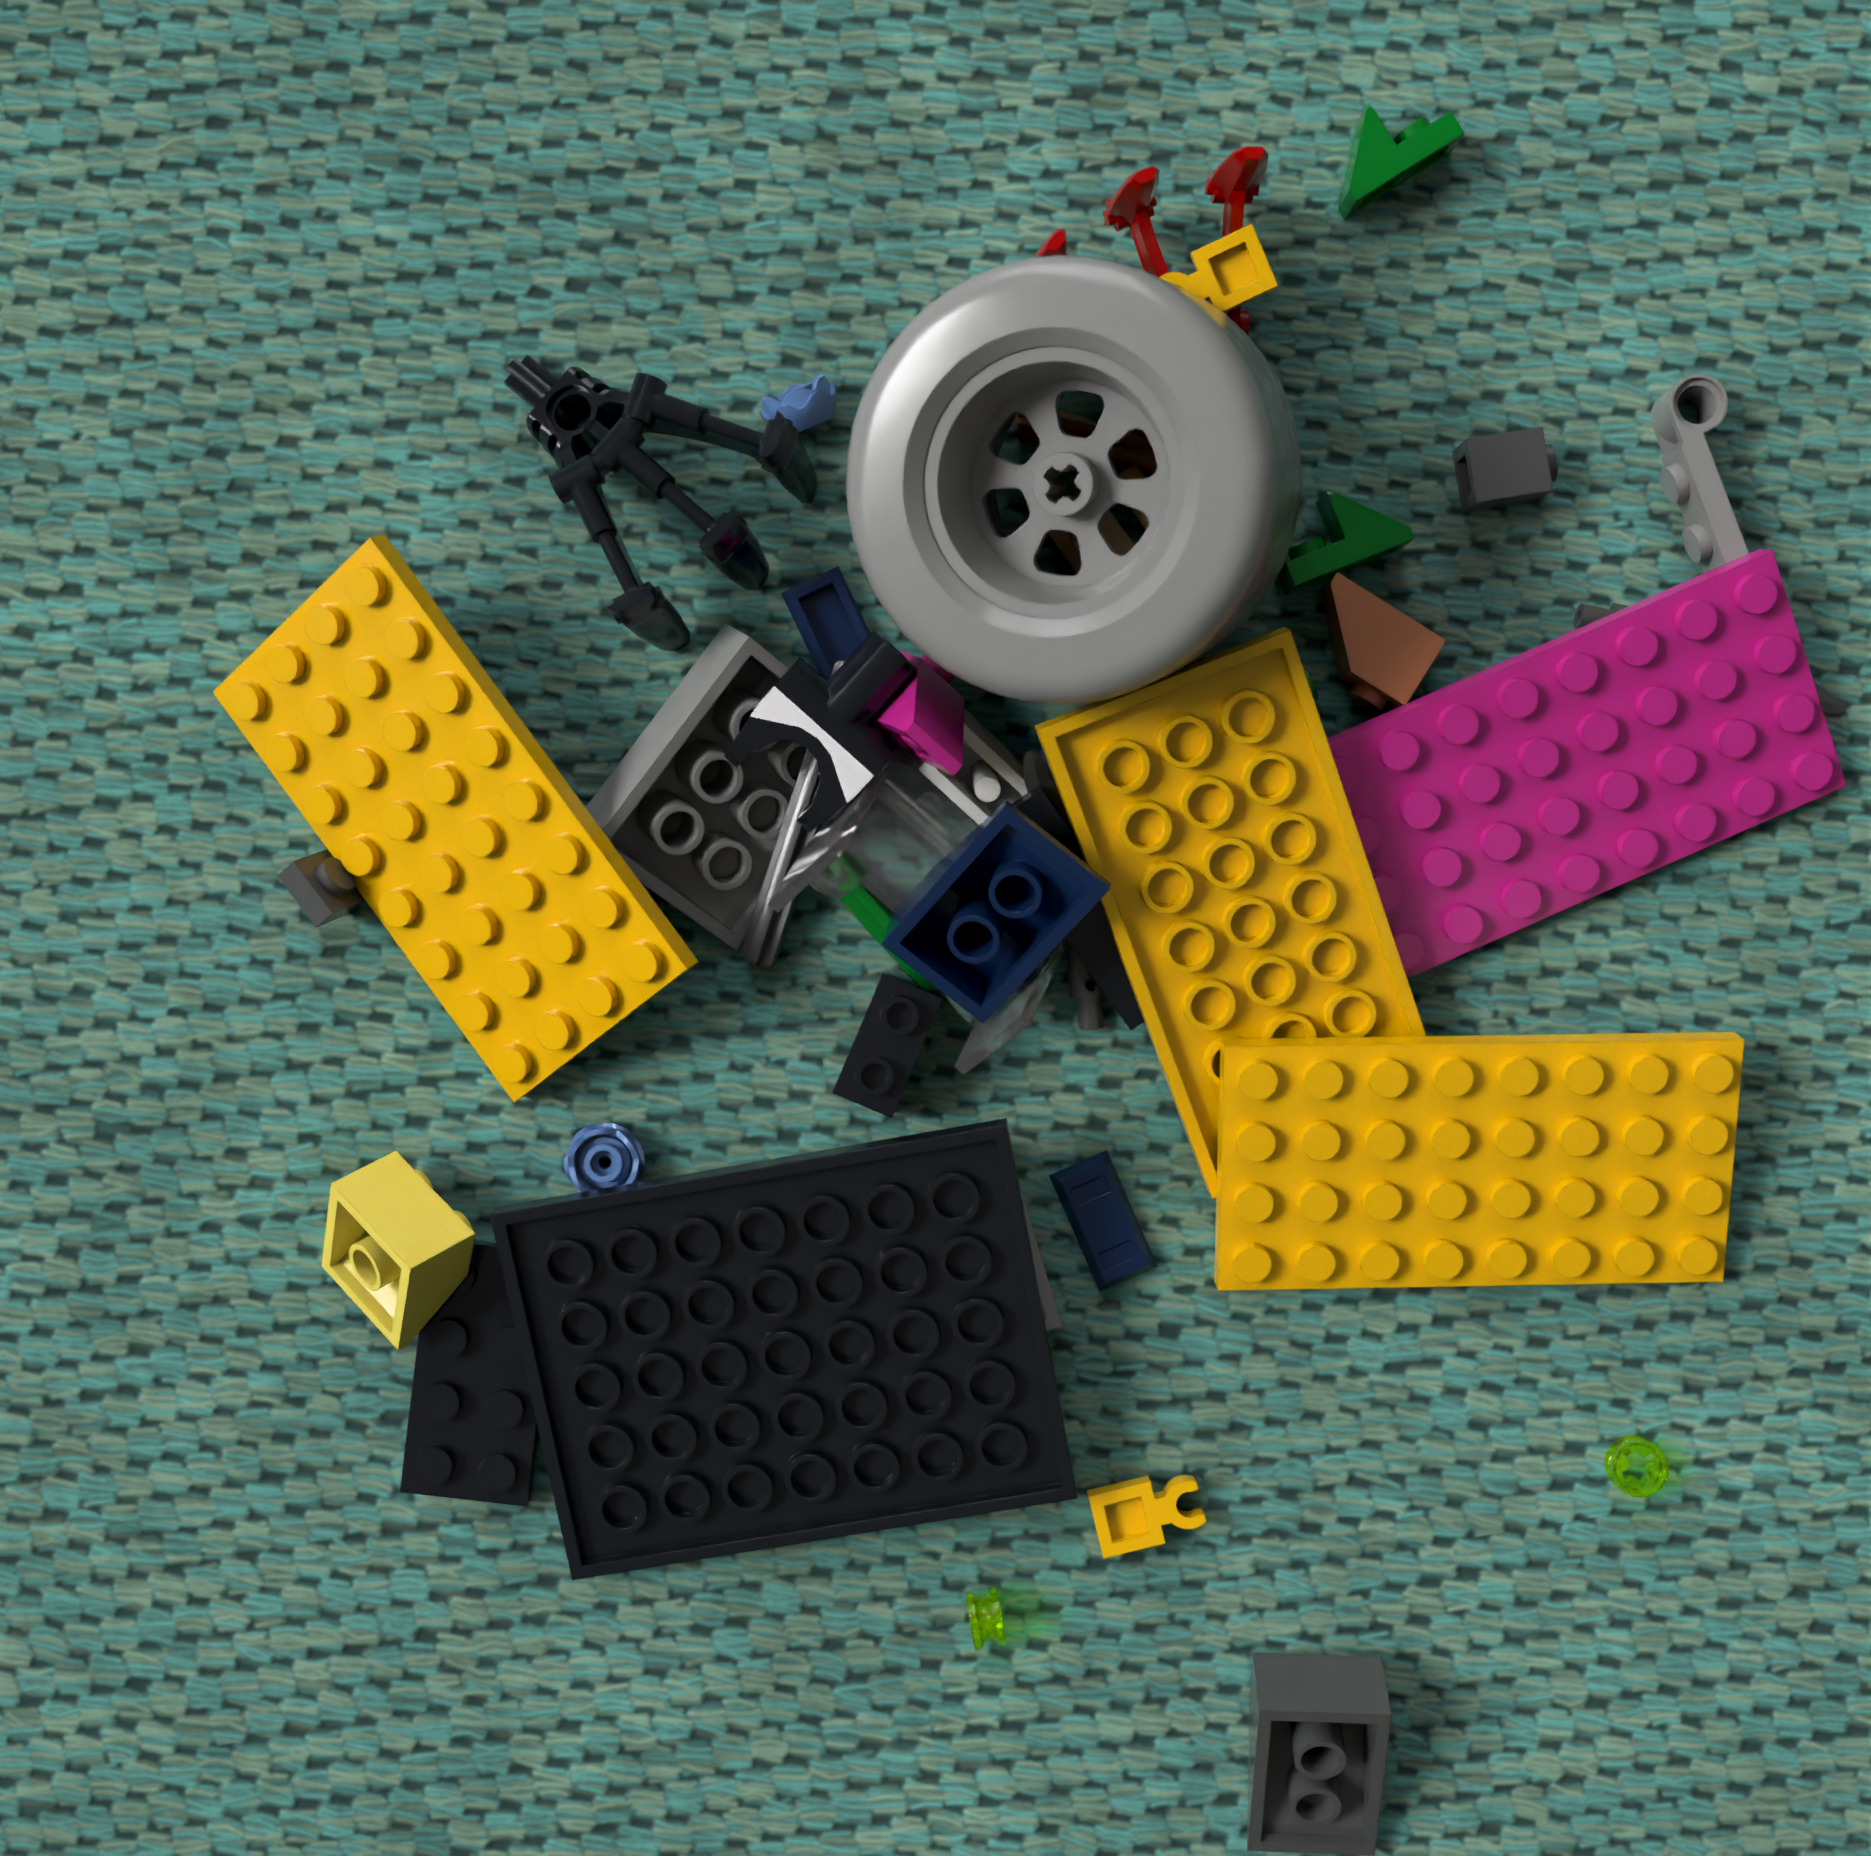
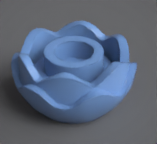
M820 374L814 377L812 383L790 385L782 394L776 397L771 395L763 397V411L759 413L767 423L768 420L775 419L776 413L779 411L785 418L793 422V426L799 432L832 418L837 398L835 383H829L828 379Z
M615 1123L593 1124L581 1129L573 1137L564 1158L565 1174L579 1193L637 1183L640 1181L645 1168V1155L641 1144L628 1129ZM602 1156H607L611 1159L610 1167L604 1168L601 1166L600 1159Z

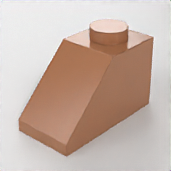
M1336 572L1325 582L1320 590V596L1339 679L1352 686L1348 694L1353 700L1373 712L1382 713L1385 707L1391 711L1407 704L1446 640Z

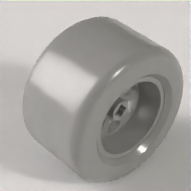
M1069 255L1034 257L1000 265L979 273L949 289L926 306L889 346L868 382L852 426L846 469L847 511L852 538L861 566L874 594L901 632L928 658L962 680L1000 696L1044 704H1081L1110 699L1135 691L1198 661L1236 633L1256 611L1268 594L1285 562L1299 515L1302 488L1301 453L1297 428L1289 402L1278 377L1250 337L1225 313L1203 298L1175 284L1116 261L1089 256ZM1065 391H1085L1102 397L1104 411L1094 432L1089 437H1075L1064 432L1058 404L1061 395ZM1019 413L1028 419L1040 440L1036 452L1024 465L999 457L1007 432ZM1141 429L1145 432L1153 448L1157 470L1148 478L1121 479L1113 466L1111 450L1131 431ZM1079 471L1074 483L1081 490L1080 495L1062 497L1061 494L1066 485L1059 478L1061 472ZM1017 488L1021 490L1030 510L1028 520L1010 536L1006 533L998 511L996 489ZM1116 503L1142 511L1149 520L1146 531L1126 555H1120L1113 550L1100 528L1102 519ZM1063 530L1071 532L1077 537L1082 564L1080 571L1075 576L1058 575L1043 571L1038 567L1037 555L1050 531Z

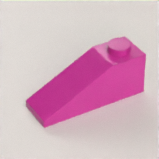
M900 651L918 670L872 722L898 745L897 750L954 776L963 766L964 698L949 685L955 676L925 654L919 658L918 656Z

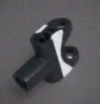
M873 630L828 681L799 657L758 703L726 751L724 757L737 768L754 749L759 751L769 743L785 740L797 742L807 748L817 760L820 778L818 785L813 791L814 795L811 802L797 817L796 821L808 832H811L853 799L898 748V745L878 728L872 720L918 669L876 630Z

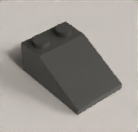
M1253 1653L1249 1707L1247 1851L1375 1856L1392 1716L1382 1657Z

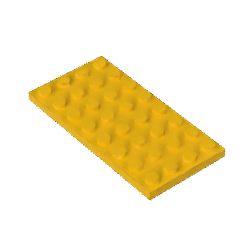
M386 535L370 537L213 691L215 697L332 856L341 860L344 868L354 875V886L514 1103L534 1090L699 962Z
M1285 627L1191 663L1135 691L1110 699L1095 701L1035 725L1037 735L1084 861L1111 883L1110 890L1099 901L1205 1186L1212 1199L1216 1198L1221 1039L1426 1036L1291 630Z
M1736 1032L1221 1039L1214 1282L1217 1290L1723 1282L1744 1039Z

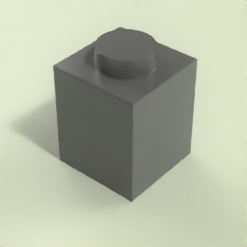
M1543 427L1468 438L1452 452L1462 514L1537 502L1553 491L1552 483L1557 479L1558 464L1556 453L1551 444H1545Z

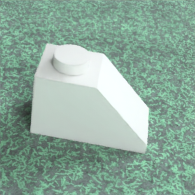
M965 708L963 766L953 776L917 759L918 770L978 825L985 821L1006 800L1012 804L1027 794L1021 764L1005 745Z

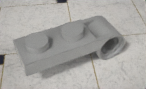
M1695 374L1682 379L1658 397L1651 410V424L1663 453L1661 460L1664 467L1660 470V482L1663 492L1671 503H1678L1687 526L1682 531L1685 550L1693 562L1701 563L1703 571L1706 573L1745 556L1749 552L1704 436L1705 433L1715 428L1724 419L1728 409L1727 394L1723 386L1716 379L1708 375ZM1679 398H1685L1695 405L1698 412L1697 424L1686 421L1680 415L1678 410Z

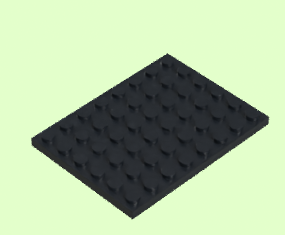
M1007 1118L495 1207L490 1213L572 1580L1077 1499V1486Z

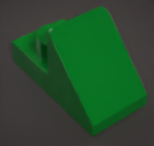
M1367 104L1355 126L1338 211L1343 219L1349 218L1449 155L1465 133L1453 113L1450 111L1432 123L1429 122L1426 116L1408 125L1392 139L1374 108Z
M1325 491L1316 501L1332 544L1326 545L1324 537L1320 536L1289 549L1288 555L1290 560L1283 564L1278 578L1285 595L1330 578L1336 572H1345L1398 551L1415 538L1410 526L1341 495Z

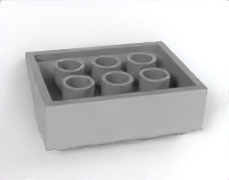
M725 623L586 806V809L643 885L737 951L745 940L807 748L797 742L785 740L769 743L759 751L754 749L737 768L724 757L726 751L758 703L789 669L751 637ZM847 804L823 822L817 841L824 836Z

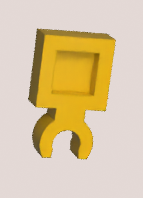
M1252 224L1191 252L1190 257L1196 272L1190 275L1181 272H1169L1159 277L1206 301L1209 300L1210 304L1223 313L1265 295L1278 287Z
M1148 1475L1086 1490L1103 1559L1166 1544L1161 1525L1173 1523L1182 1529H1195L1206 1522V1518L1202 1508L1182 1511L1176 1507L1180 1495L1198 1490L1197 1481L1194 1476H1176L1167 1482L1163 1491L1153 1493Z

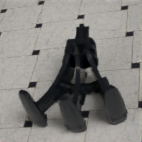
M526 355L521 362L516 358L510 362L507 368L511 374L504 383L533 407V410L527 416L528 430L542 444L544 450L555 459L556 465L559 468L549 474L550 483L563 504L571 501L574 502L593 542L601 545L624 591V594L613 599L614 604L608 606L618 624L622 623L638 637L663 651H677L687 646L690 642L689 629L679 612L665 597L660 586L654 587L650 581L642 582L610 512L601 486L606 483V475L610 472L616 475L621 468H624L658 499L666 500L704 533L698 541L700 544L699 548L701 549L700 553L724 576L745 590H758L769 577V564L758 540L746 525L747 522L733 509L728 513L724 511L715 520L675 485V478L640 447L646 441L642 436L644 433H657L693 439L731 449L754 457L762 464V469L773 473L783 487L801 503H811L817 490V476L806 449L798 437L799 430L793 426L791 420L785 418L777 411L775 419L768 420L764 433L712 416L705 407L665 394L667 384L650 374L637 373L630 392H625L618 388H610L603 381L591 377L579 367L568 368L558 379L529 355ZM589 417L587 422L582 427L576 429L577 425L582 420Z

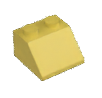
M394 1151L331 1183L321 1266L393 1346L400 1350L415 1338L468 1275L475 1232L466 1216L458 1210H452L434 1191L428 1177L422 1171L413 1169L397 1151Z

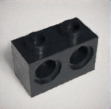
M883 972L832 1093L892 1118L943 999L942 996Z

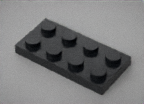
M474 1240L468 1275L418 1333L400 1492L527 1507L531 1500L539 1431L497 1245L494 1242Z

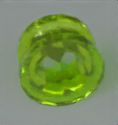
M1626 1435L1618 1438L1609 1446L1605 1454L1604 1468L1607 1477L1621 1491L1632 1497L1645 1498L1656 1494L1663 1488L1668 1478L1669 1464L1666 1455L1657 1445L1639 1435ZM1632 1452L1637 1453L1642 1458L1648 1455L1650 1457V1460L1643 1465L1646 1476L1641 1480H1637L1630 1474L1623 1477L1622 1472L1630 1467L1627 1456Z
M997 1586L989 1587L988 1593L984 1596H977L974 1591L965 1592L975 1651L982 1650L984 1644L990 1640L997 1642L999 1646L1007 1645Z

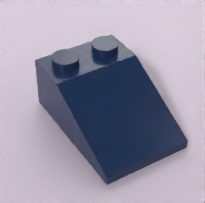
M1006 800L937 863L892 914L881 945L984 1024L1110 890L1111 883Z

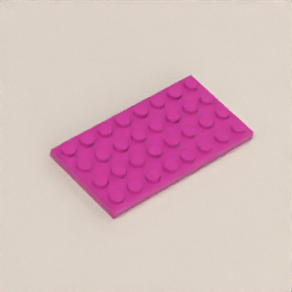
M1758 549L1327 738L1407 979L1847 786L1773 550Z

